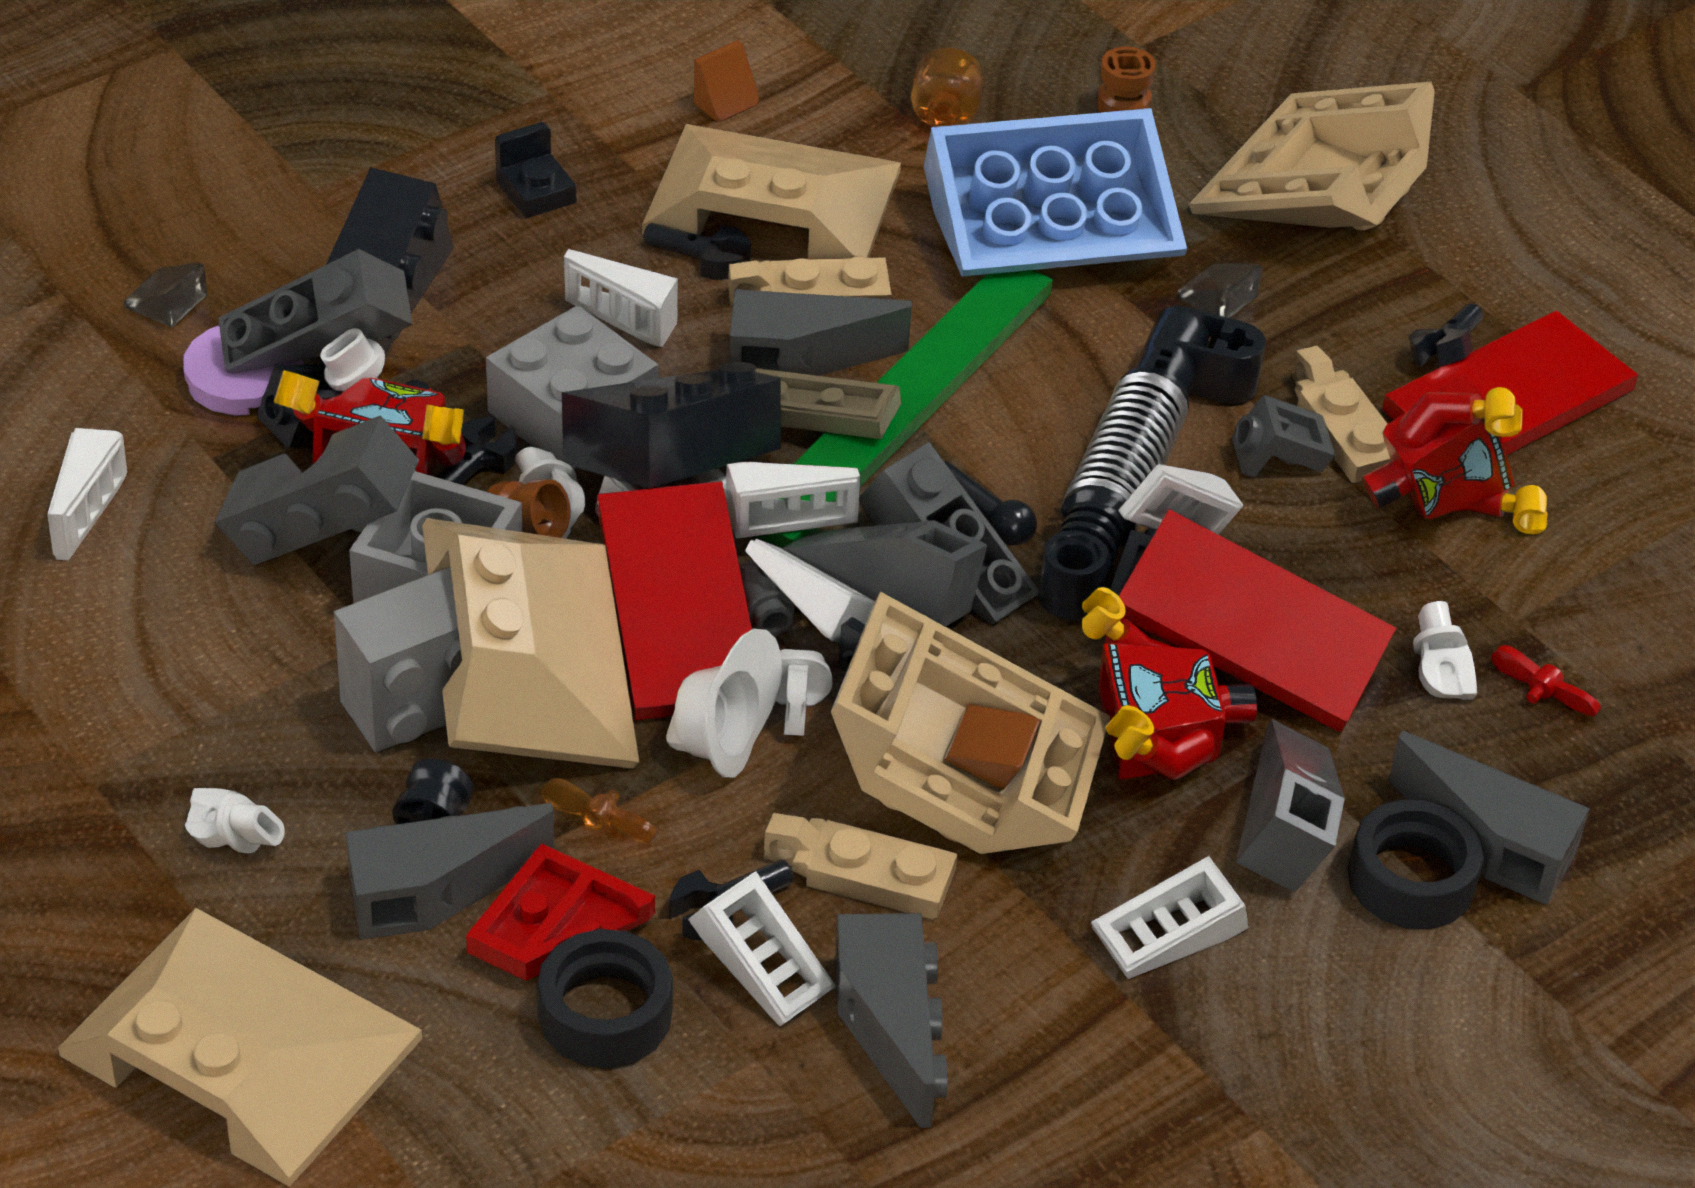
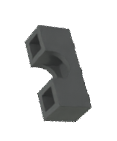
M380 415L332 434L321 457L303 473L285 453L239 471L214 523L249 561L256 565L397 512L419 459Z

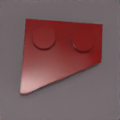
M541 843L466 934L467 953L528 981L540 974L542 963L554 947L575 934L598 929L629 931L649 921L655 914V895Z

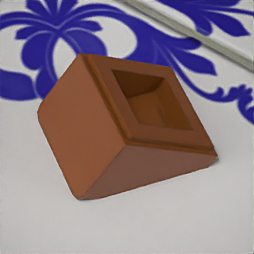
M739 40L694 59V104L712 119L718 122L724 121L759 103L758 91L745 49Z
M968 704L963 711L944 760L1004 790L1022 768L1040 719L1029 714Z

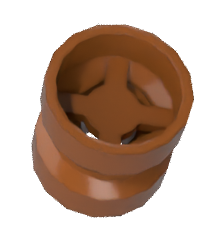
M1127 46L1113 48L1105 53L1102 57L1100 76L1103 83L1099 87L1097 108L1100 113L1150 108L1152 92L1149 87L1154 82L1156 61L1152 55L1145 50Z
M531 480L526 484L518 481L497 482L487 491L491 494L522 502V529L524 533L562 538L568 529L571 518V506L568 494L556 480Z

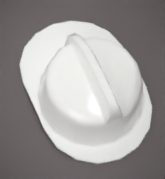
M752 629L743 634L728 653L722 666L695 671L683 680L677 693L675 710L666 734L667 743L676 750L709 759L714 770L722 777H736L744 769L753 744L768 719L779 694L782 677L781 652L776 638L770 632L763 629Z

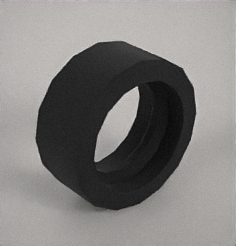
M1396 800L1377 806L1361 820L1354 838L1348 865L1350 888L1361 905L1382 921L1406 929H1433L1452 923L1469 909L1475 894L1484 861L1481 840L1468 821L1449 808L1425 800ZM1395 846H1415L1436 854L1448 863L1455 874L1450 878L1437 882H1415L1397 876L1387 869L1376 854Z
M598 929L575 934L555 946L541 965L537 984L538 1019L544 1038L560 1055L584 1066L612 1068L634 1063L656 1050L670 1030L673 1011V976L666 957L646 939L627 931ZM599 977L622 978L639 986L648 996L646 1003L627 1016L609 1020L588 1018L572 1011L564 1003L563 998L569 989L579 983Z

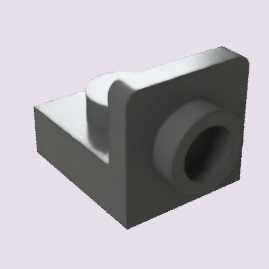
M1266 395L1259 399L1248 415H1244L1238 421L1232 435V442L1241 473L1253 478L1272 455L1287 464H1299L1323 472L1335 457L1323 415Z

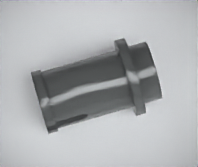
M752 559L739 564L752 629L767 630L774 637L783 634L793 622L795 610L793 602L779 590L778 586L758 565L756 566Z

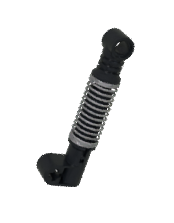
M1184 306L1166 308L1158 315L1134 369L1128 371L1117 382L1109 403L1063 499L1061 507L1063 523L1058 533L1052 536L1045 544L1039 600L1042 607L1050 614L1069 620L1083 619L1087 615L1082 609V603L1096 589L1103 587L1104 580L1118 549L1127 543L1131 529L1137 531L1139 526L1137 523L1124 519L1118 510L1157 464H1166L1188 414V394L1222 403L1236 404L1252 399L1258 392L1266 339L1257 327L1244 321Z

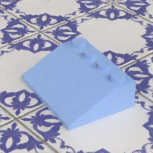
M1151 108L931 127L924 171L934 215L961 277L1186 255L1187 246Z

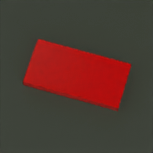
M1556 310L1472 351L1466 358L1444 365L1385 394L1382 411L1395 420L1411 409L1423 394L1436 392L1465 373L1485 400L1490 390L1502 387L1512 392L1515 396V404L1522 408L1521 431L1517 435L1501 437L1506 455L1633 391L1638 374Z
M722 481L597 494V511L603 544L606 545L634 720L673 716L677 693L683 680L695 671L722 666L738 639L743 634L752 630Z
M1170 509L1119 594V598L1122 600L1126 611L1123 618L1179 648L1203 649L1210 654L1213 666L1247 684H1252L1254 688L1342 733L1396 630V627Z

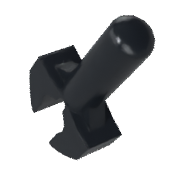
M649 223L644 230L643 239L647 245L698 258L701 262V276L714 280L728 279L729 264L751 261V242L738 228L722 224L714 235L708 237L656 223Z
M1466 304L1441 328L1416 329L1411 333L1409 341L1415 364L1422 366L1430 356L1437 354L1439 366L1448 365L1466 358L1473 351L1470 331L1483 319L1481 308L1476 304Z
M495 417L466 421L461 429L466 444L463 459L456 465L446 466L435 477L462 485L480 468L489 467L505 474L516 462V435L514 427L511 426L502 434L499 440L489 442L495 437Z
M778 860L724 884L709 882L699 869L681 877L675 885L669 898V918L672 919L682 915L692 908L704 907L755 871L772 893L792 884L794 879L793 870L785 860ZM696 912L682 918V937L703 941L688 920ZM733 915L728 918L733 924Z

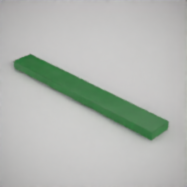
M1033 270L986 274L876 382L899 386L901 405L882 439L825 432L794 464L857 468L860 474L861 487L1051 295L1053 279ZM836 491L826 492L825 502H836ZM810 494L802 495L801 500L810 501ZM820 528L754 537L783 548L818 531Z

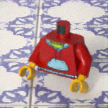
M283 370L274 403L292 408L294 415L314 433L313 464L325 451L332 434L380 415L419 459L415 468L416 472L433 476L438 461L444 466H453L458 464L465 455L466 444L461 432L464 409L446 408V397L441 392L432 391L422 381L410 380L405 384L372 377L362 378L342 394L323 400L316 393L320 381Z
M1465 373L1438 391L1423 394L1411 409L1387 424L1382 435L1391 461L1361 477L1368 495L1378 509L1407 495L1420 515L1426 519L1432 520L1444 514L1459 511H1473L1502 517L1504 512L1513 513L1514 527L1520 532L1539 534L1545 531L1547 527V496L1539 486L1527 485L1520 488L1515 495L1508 494V489L1514 487L1515 482L1501 437L1517 435L1521 431L1522 408L1515 404V396L1512 392L1502 387L1490 390L1485 400Z
M1098 588L1082 603V609L1087 613L1082 619L1084 634L1094 640L1101 639L1106 634V644H1103L1097 689L1102 711L1110 716L1109 723L1105 729L1108 733L1118 780L1156 773L1171 780H1178L1201 765L1212 763L1219 758L1225 724L1255 722L1257 702L1253 685H1218L1209 653L1203 649L1176 648L1149 638L1128 619L1123 618L1126 612L1125 606L1119 596L1110 589Z

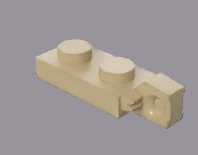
M886 257L813 260L800 258L771 262L768 260L763 262L756 260L729 264L728 290L730 306H733L735 289L891 299L892 297Z
M1318 345L1297 350L1295 354L1297 356L1295 372H1292V378L1296 382L1294 390L1299 398L1297 407L1323 415L1334 449L1335 461L1352 483L1362 481V476L1391 461L1382 435L1387 422L1346 371L1334 372L1332 360Z
M773 813L764 835V859L774 862L785 860L790 866H793L792 870L807 878V887L909 914L922 913V917L932 920L934 918L938 919L956 871L957 853L830 820L826 822L824 819L811 818L809 822L804 817Z

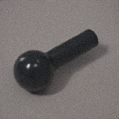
M944 461L1004 544L1020 545L1034 537L1037 529V519L1029 505L1014 499L1001 501L949 461Z

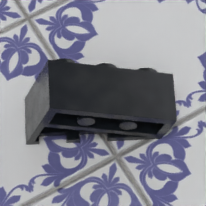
M370 167L326 265L360 249L403 270L410 311L412 313L454 249L447 225V210L442 207L436 183ZM402 330L377 341L385 353L393 341L399 337Z
M728 362L719 365V370L561 392L563 462L573 467L649 489L781 449V378L756 372V366L751 363Z

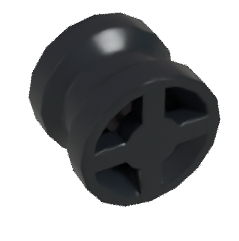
M423 759L415 763L408 774L406 791L400 794L392 809L393 820L398 825L439 819L446 816H461L460 813L466 810L473 797V783L462 769L448 761Z

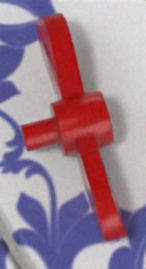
M1499 646L1492 654L1491 661L1499 671L1529 684L1531 690L1527 693L1526 699L1530 703L1536 704L1540 698L1548 699L1553 696L1568 707L1587 716H1596L1601 710V705L1594 697L1564 682V676L1557 667L1545 664L1540 668L1523 653L1511 646Z

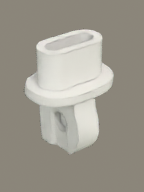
M358 328L345 331L325 346L320 354L322 361L326 365L324 375L327 383L332 389L343 392L362 378H377L382 372L385 362L383 348L376 341L366 339Z
M535 447L524 448L515 458L522 472L519 482L526 484L531 480H556L568 494L571 518L568 529L562 537L566 539L571 533L570 528L584 511L585 496L582 487L576 482V473L569 464L557 460L551 452Z
M1436 601L1428 603L1422 607L1418 615L1421 633L1413 640L1414 652L1421 655L1419 679L1423 687L1435 697L1474 700L1477 695V682L1473 657L1468 647L1467 639L1459 626L1452 625L1447 602Z
M792 649L780 650L782 677L776 701L779 704L786 705L784 735L804 736L806 707L814 706L829 694L832 689V673L829 666L825 663L824 657L819 652Z
M194 788L190 799L191 808L185 827L190 835L202 845L211 848L228 844L237 852L253 853L260 845L277 846L283 840L284 824L266 806L255 805L246 796L235 791L216 788Z

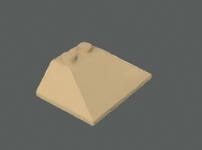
M1432 82L1290 94L1188 204L1191 213L1327 228L1353 226L1355 230H1367L1379 225L1384 221L1385 215L1402 196L1408 193L1410 186L1427 168L1435 93Z
M686 124L643 221L642 234H644V230L649 223H656L701 235L710 211L808 228L809 260L848 259L853 257L869 258L899 177L901 162Z
M427 518L422 525L428 575L448 567L451 568L462 662L442 689L449 747L634 769L639 763L606 545Z
M882 592L879 593L873 604L831 710L832 717L862 791L879 799L885 806L901 811L935 829L946 839L959 842L979 854L1072 841L1079 829L1105 737V727L1110 719L1108 714ZM968 704L1029 714L1040 719L1022 768L1004 790L944 760L963 711Z
M195 908L58 1049L60 1057L115 1088L135 1068H138L220 1114L227 1120L231 1154L290 1187L422 1040V1030Z

